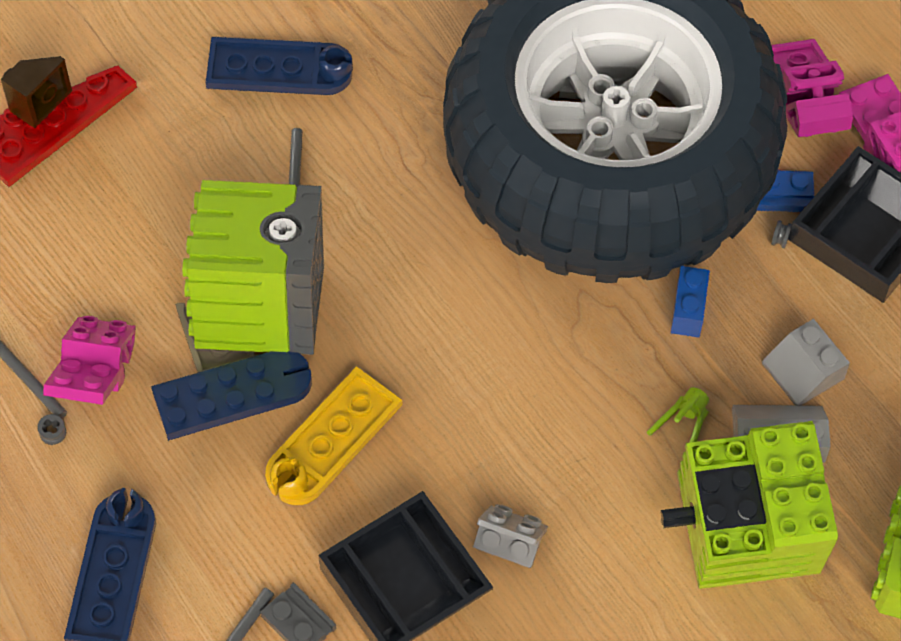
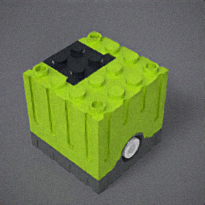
M202 180L201 192H195L194 209L197 210V214H191L190 231L193 232V236H188L186 243V252L190 257L183 259L182 267L183 277H188L185 280V297H190L187 300V317H192L189 320V336H194L195 349L252 352L290 351L314 355L324 273L322 186L298 185L296 187V185Z

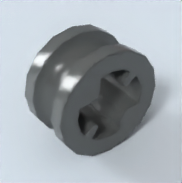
M778 220L771 245L780 244L781 248L785 249L792 226L791 223L783 225L782 221Z
M50 414L40 419L37 430L45 444L56 445L64 440L66 428L61 417ZM51 425L53 428H57V432L52 434V432L47 431V427Z

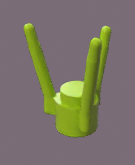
M690 387L686 394L680 396L677 402L647 431V434L652 435L672 415L680 410L674 418V421L677 423L684 416L690 419L697 417L690 442H697L703 421L709 413L705 408L709 403V397L701 389Z

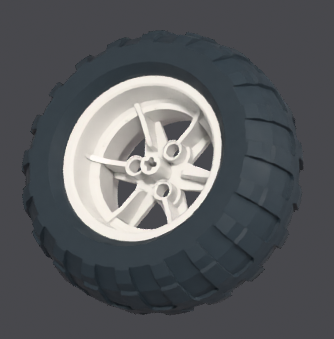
M494 0L485 10L480 9L472 19L462 38V46L457 49L447 71L443 102L446 154L451 171L459 186L464 187V196L475 216L483 225L487 223L498 233L503 245L519 256L529 255L543 262L546 270L564 276L568 275L569 272L595 276V282L617 283L618 278L639 276L643 280H654L667 276L672 269L684 264L687 266L690 264L697 265L705 261L720 247L722 241L728 237L733 239L754 217L760 201L771 190L775 182L783 153L788 127L786 120L787 91L780 64H775L773 60L774 54L766 31L761 24H757L754 18H749L746 15L743 3L740 0ZM612 78H624L628 81L621 86H614ZM572 85L581 103L551 101L548 99L560 91L561 88ZM656 90L668 98L676 107H658L650 99V96ZM552 134H582V140L576 151L559 141ZM645 141L678 144L662 153L650 156ZM615 152L619 160H609L607 158Z

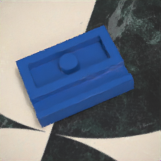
M778 170L771 190L760 201L757 211L802 212L814 198L813 172Z

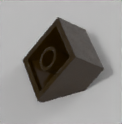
M61 56L20 60L13 68H9L1 78L9 111L33 128H36L72 92L65 59Z

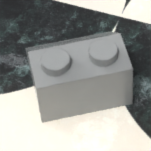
M812 319L790 332L766 356L762 364L794 405L801 406L844 380L850 362L815 319Z

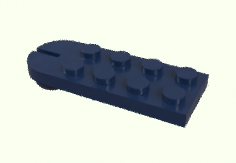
M211 37L205 82L206 89L333 95L343 91L351 82L353 71L352 56L347 49L334 43Z
M271 351L151 386L169 441L295 404L304 399L309 393L312 386V376L307 360L300 353Z
M125 488L114 491L97 506L94 512L64 635L65 641H130L156 528V518L152 506L134 489H131L130 492L131 509L125 518L124 514L128 502Z

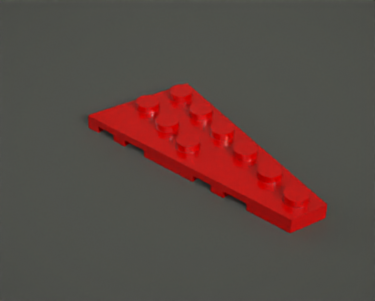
M118 65L86 78L85 82L72 86V92L36 128H33L9 111V108L5 109L3 114L0 115V180L8 187L12 186L137 88L136 81Z

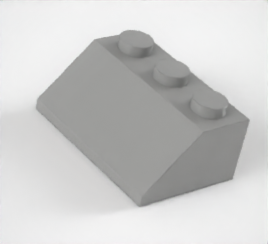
M732 406L734 437L748 435L750 428L813 421L822 462H826L831 446L829 419L823 406Z

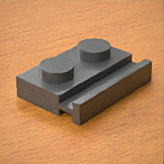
M294 582L288 590L282 592L260 611L261 617L285 641H324L330 632L336 630V624Z

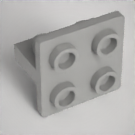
M499 504L495 505V507L490 506L478 519L477 525H479L473 548L531 568L534 564L542 536L546 533L548 526L542 524V520L535 516L524 515L522 517L512 513L513 510L507 506Z

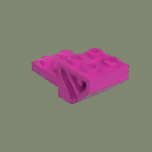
M815 39L771 45L774 54L773 60L775 64H780L787 91L786 118L798 137H809L851 129L853 112L849 93L834 95V88L843 84L842 80H844V73L838 63L827 59Z
M889 74L839 92V94L849 93L853 112L852 123L864 140L863 149L901 173V93Z
M94 316L78 317L62 338L61 361L44 383L43 395L103 405L112 391L118 392L124 383L125 369L122 363H130L135 343L136 326L128 325L122 320L108 322L98 320Z

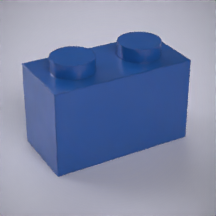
M686 266L680 267L671 326L672 334L700 338L710 270Z

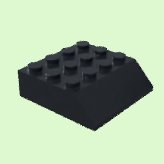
M858 146L792 222L788 240L882 303L887 300L901 283V173Z
M423 491L318 555L321 572L370 641H412L493 590L492 584Z

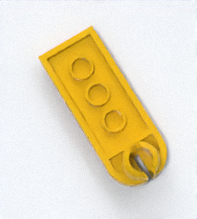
M356 366L269 459L265 470L269 490L275 496L279 493L280 500L290 505H304L314 501L403 405L402 399Z

